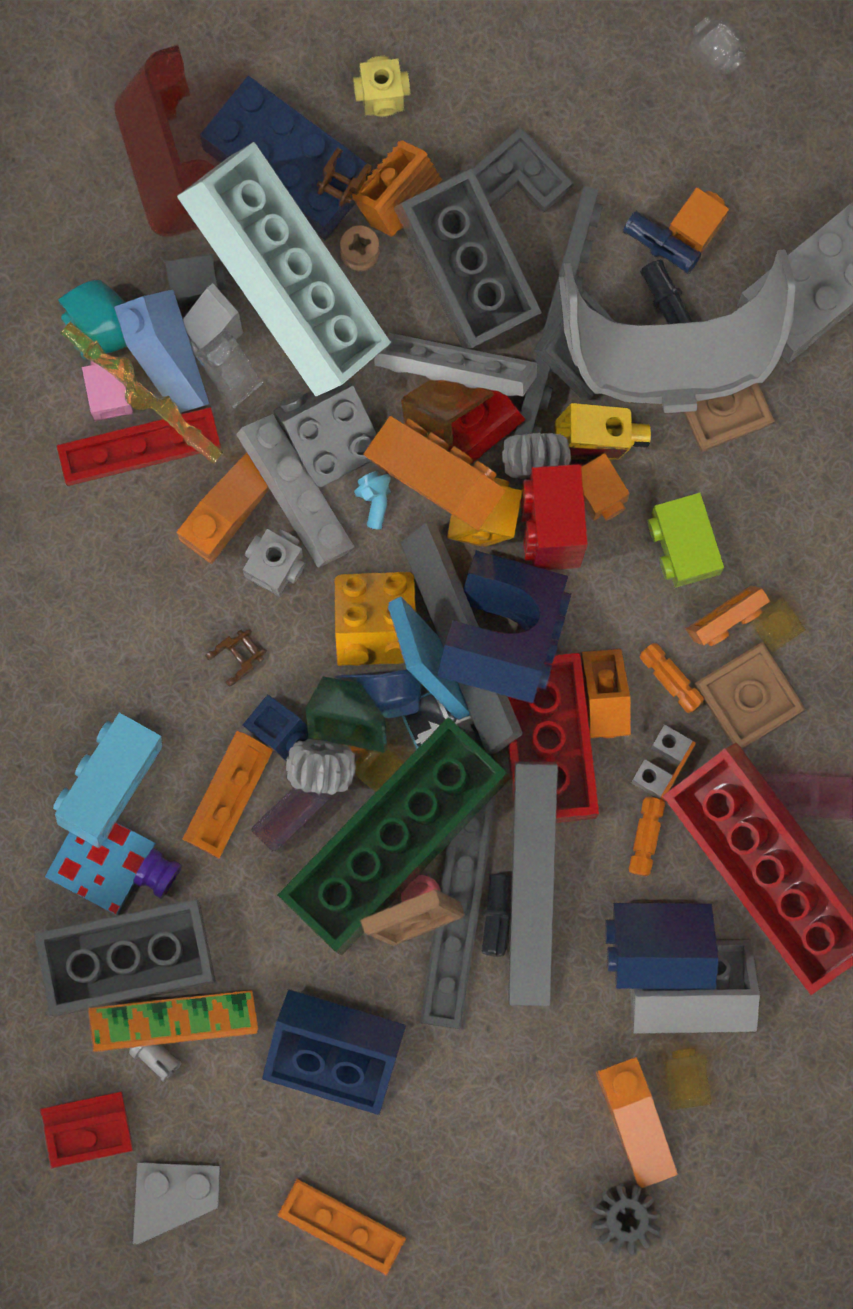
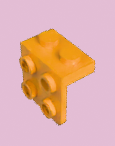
M410 572L340 574L336 576L334 582L337 666L405 663L388 608V602L402 597L415 611L414 575Z

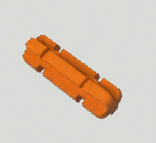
M657 643L650 644L641 652L640 659L648 669L652 667L655 670L653 674L673 697L677 696L680 699L678 701L680 706L687 713L693 712L703 703L704 697L695 687L692 689L689 686L691 682L670 658L667 660L664 657L666 653Z
M645 797L641 808L643 818L639 819L633 851L636 852L635 856H631L629 872L634 875L646 877L651 873L653 865L651 855L655 854L661 826L659 818L663 817L665 802L662 799Z

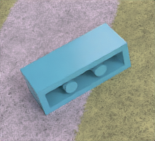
M118 713L113 723L107 721L103 725L96 739V742L99 743L92 756L86 754L82 758L75 771V775L78 777L70 790L67 788L62 790L53 807L56 810L57 825L97 848H100L162 748V740L159 734L121 713Z

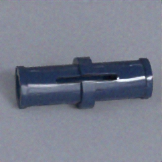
M638 211L632 214L623 229V233L630 235L650 248L651 255L656 258L662 256L682 269L686 274H689L694 269L702 255L701 252L696 251L673 236V231L668 227L662 229L642 216Z

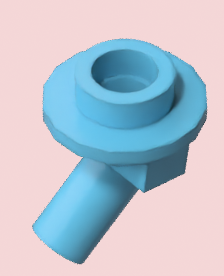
M379 471L371 472L357 481L359 487L354 491L357 497L364 498L365 501H372L367 527L373 529H382L387 508L386 495L391 493L388 487L391 480L390 475H380Z

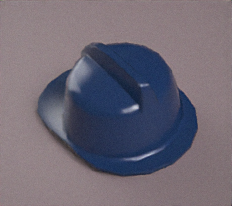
M409 670L381 675L335 676L336 679L357 681L366 707L373 714L382 718L410 715L418 712L420 709L421 683Z

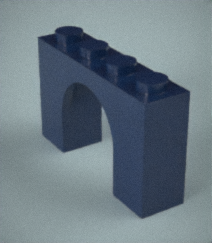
M476 550L464 588V593L470 607L509 618L519 624L525 632L503 634L453 620L444 646L437 676L533 703L537 687L546 689L552 665L549 664L553 663L559 642L557 640L560 638L572 593L564 591L568 576Z

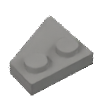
M137 1163L133 1244H141L219 1208L221 1166Z

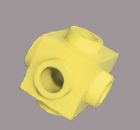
M377 56L370 58L366 63H360V77L353 78L356 102L363 101L365 116L375 115L384 117L393 115L398 111H404V96L410 95L408 72H400L399 59Z

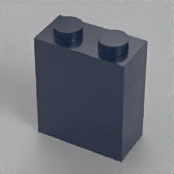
M614 903L613 920H605V944H613V947H607V971L615 972L616 989H716L718 950L712 904Z

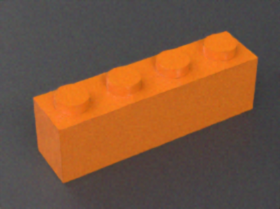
M389 416L363 455L397 480L476 531H479L506 492V490L493 481L497 474L479 461H476L471 466L470 464L473 459L455 446L448 452L447 450L450 445L432 432L429 433L427 438L424 437L427 431L408 418L403 424Z

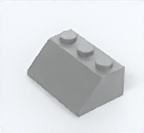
M716 940L718 950L716 989H630L633 1033L757 1032L760 993L751 940Z

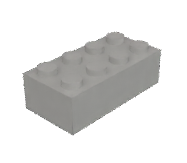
M853 202L787 255L795 280V318L781 354L788 364L853 310ZM771 269L742 292L737 304L739 308L758 294L765 284Z

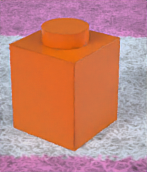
M697 187L671 222L669 229L673 231V236L702 253L726 220L729 208L725 206L724 200L714 192H704Z
M604 453L581 467L584 506L592 520L594 521L603 516L605 521L622 513L626 509L624 503L628 501L630 493L607 455Z

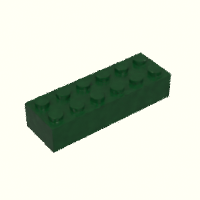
M447 717L277 896L336 953L343 955L364 933L361 920L386 910L511 779L510 776L458 725Z

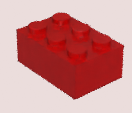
M581 464L532 467L530 480H523L522 498L520 501L521 521L526 522L527 528L525 529V537H523L524 560H532V566L545 570L581 568L588 545Z

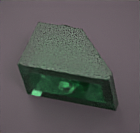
M323 676L305 707L308 737L385 753L387 749L385 717L360 683Z

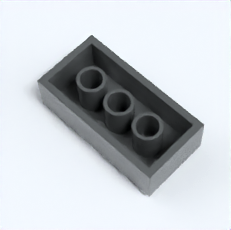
M472 168L394 207L462 348H473L542 313Z
M197 899L34 933L49 1014L54 1017L86 1011L93 1007L110 1006L216 983L201 904Z

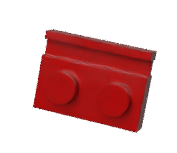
M123 1092L40 1109L51 1169L134 1151Z

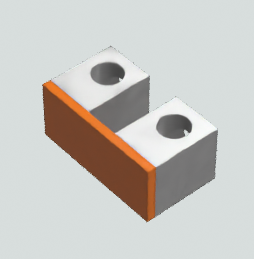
M664 725L651 749L678 764V767L674 774L671 775L649 761L644 760L631 783L652 796L664 800L663 795L670 790L696 742ZM666 737L671 738L674 742V747L666 748L662 743V739ZM644 772L652 773L654 781L651 783L645 782L642 774Z

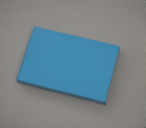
M402 597L388 602V608L407 669L455 718L461 720L471 715L458 682L437 676L444 650L439 636Z

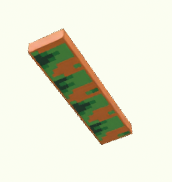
M252 990L89 1008L88 1011L93 1052L257 1034L258 1031Z

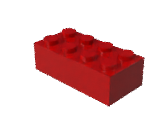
M580 653L555 655L553 663L549 664L552 665L546 689L537 687L533 703L508 696L523 733L507 745L513 806L515 761L556 762V823L596 819L599 815L581 655Z

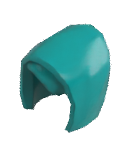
M92 280L85 282L58 299L61 306L66 310L62 314L61 319L73 334L74 348L80 351L81 357L84 360L127 347L114 308L126 302L103 281Z

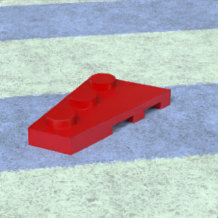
M479 387L470 399L465 396L455 407L459 413L447 427L438 428L434 434L450 445L447 450L448 452L455 446L471 457L473 463L526 419L507 395L499 391Z

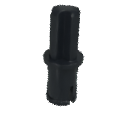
M656 260L645 265L640 273L655 299L653 301L654 307L660 308L667 324L693 322L680 298L682 291L680 288H675L663 260Z
M490 874L487 909L482 910V915L486 917L482 953L491 957H502L506 953L509 920H511L512 876Z

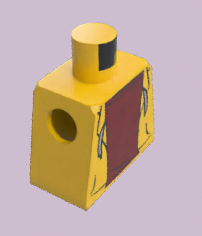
M571 403L555 420V434H561L568 439L571 459H596L605 453L609 460H619L631 447L648 448L650 444V425L631 423V410L628 408Z

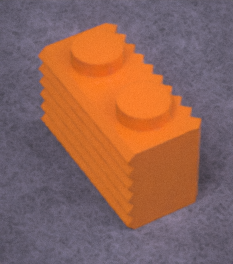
M403 140L398 141L397 146L392 147V152L387 153V158L382 159V163L377 165V169L372 170V175L367 176V181H365L357 195L352 193V198L371 227L393 237L397 231L403 228L394 207L438 185L442 180L424 150Z

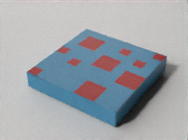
M115 822L100 848L69 832L45 877L107 911L118 915L135 884L133 880L137 871L150 851L156 846V843Z

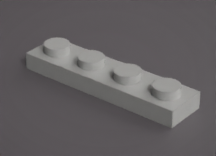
M393 333L387 335L391 343L374 357V366L389 368L393 372H408L426 376L431 380H447L461 383L469 388L480 387L495 390L508 396H524L537 377V363Z
M271 414L242 427L236 434L317 567L319 568L349 553L354 548L353 543L313 478L307 473L297 452L274 415Z

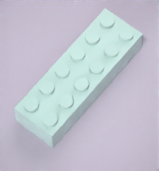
M255 142L229 156L177 196L315 396L344 384L391 343Z

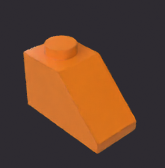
M622 650L581 652L590 738H614L616 736L631 735L630 692Z

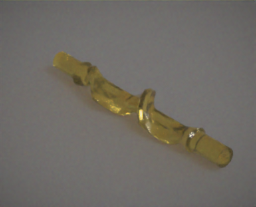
M72 322L65 326L60 334L83 353L84 358L98 364L124 384L126 388L125 400L129 405L141 411L149 408L153 409L182 435L188 446H192L212 464L220 458L223 452L203 436L200 429L190 426L185 422L170 396L155 397L136 380L133 365L128 358L112 357L106 354L97 340H91Z

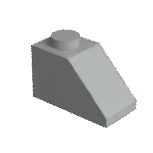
M213 283L206 288L183 319L194 357L196 358L200 355L206 363L243 334L239 312Z

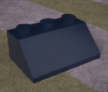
M288 989L276 1021L262 1080L380 1115L406 1025Z

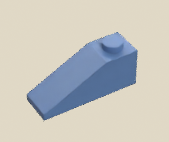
M173 289L142 296L115 306L114 308L127 347L175 415L209 404Z

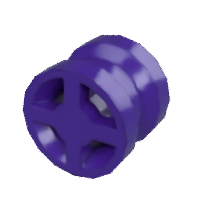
M153 848L141 864L133 883L140 887L148 886L153 889L155 896L162 899L178 876L182 864L175 860L167 861L163 858L160 851Z

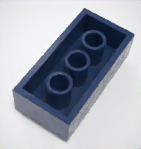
M249 75L200 134L203 150L220 163L255 142L317 235L325 241L356 203L352 198L350 204L346 202L343 207H340V200L326 192L321 196L317 194L319 190L317 183L319 180L323 182V169L336 148L342 149L343 152L341 157L337 158L335 172L350 180L357 178L367 163ZM371 169L370 173L366 175L365 181H367V176L372 175L373 169ZM334 177L329 184L342 192H345L348 187L347 184Z

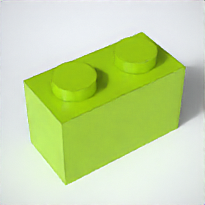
M701 493L655 505L651 513L653 518L648 519L647 522L653 542L660 541L664 556L659 557L664 578L666 580L672 578L674 587L677 588L721 575L724 565Z

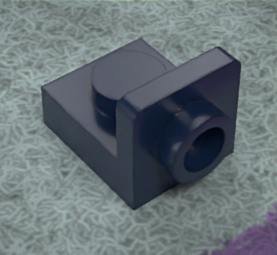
M268 694L242 725L285 761H287L289 750L294 746V743L299 741L306 742L309 738L312 739L315 734L301 718Z

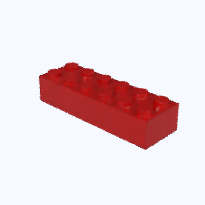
M737 742L722 750L663 795V798L810 995L853 966V896Z

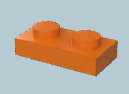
M749 586L687 627L686 631L695 643L701 645L708 643L709 646H713L727 638L730 634L728 629L737 623L746 624L762 614L761 607L769 603L770 600L762 588Z

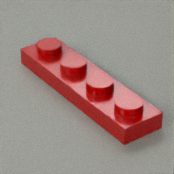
M211 407L56 445L67 486L221 449Z

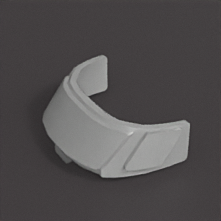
M785 249L777 251L774 264L766 282L753 299L730 315L701 322L664 325L615 323L589 308L585 303L574 280L571 263L563 264L564 277H559L564 331L574 365L578 366L587 386L595 394L602 393L624 402L662 404L664 413L697 411V401L732 395L755 383H763L780 359L795 318V280Z

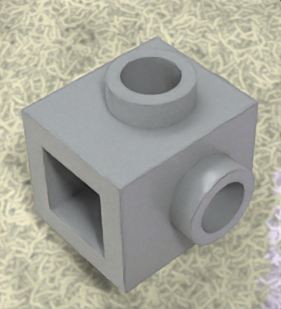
M267 529L262 538L256 535L245 553V557L249 558L243 568L244 577L279 597L288 581L294 584L305 567V562L301 561L303 558L302 548L298 547L300 541L280 529L277 534ZM273 557H280V558H281V559H280L279 561H277V562H271V561H269V560H270L271 558H273Z

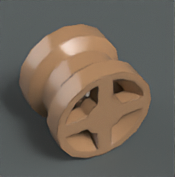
M361 225L353 226L346 230L341 237V258L347 267L355 271H366L376 264L380 254L379 240L373 230Z

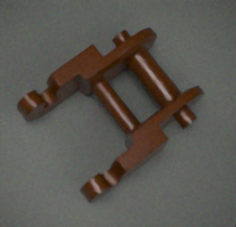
M336 148L323 169V182L319 180L317 183L319 187L317 194L321 196L326 192L339 199V206L343 207L346 202L351 203L352 198L350 196L352 193L355 195L359 193L365 183L366 175L370 173L372 166L366 164L359 176L350 180L335 172L337 158H340L343 152L342 149ZM333 177L348 185L345 192L329 185Z
M250 629L244 632L239 630L237 632L239 636L233 640L228 636L215 647L214 651H210L205 655L208 660H211L224 649H227L235 656L242 669L235 674V677H231L226 681L229 687L254 669L252 666L253 662L256 660L262 662L264 660L262 656L267 652L265 648L259 650L249 638L252 632ZM241 642L252 654L246 661L235 648Z

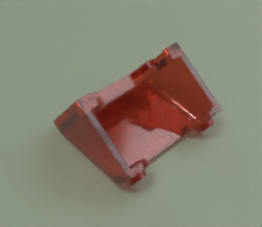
M178 45L152 53L118 96L114 105L115 115L148 224L153 232L163 237H173L199 229L177 196L215 168L208 161L202 159L181 163L168 121L177 119L176 110L179 102L184 97L191 96L186 81L184 62Z

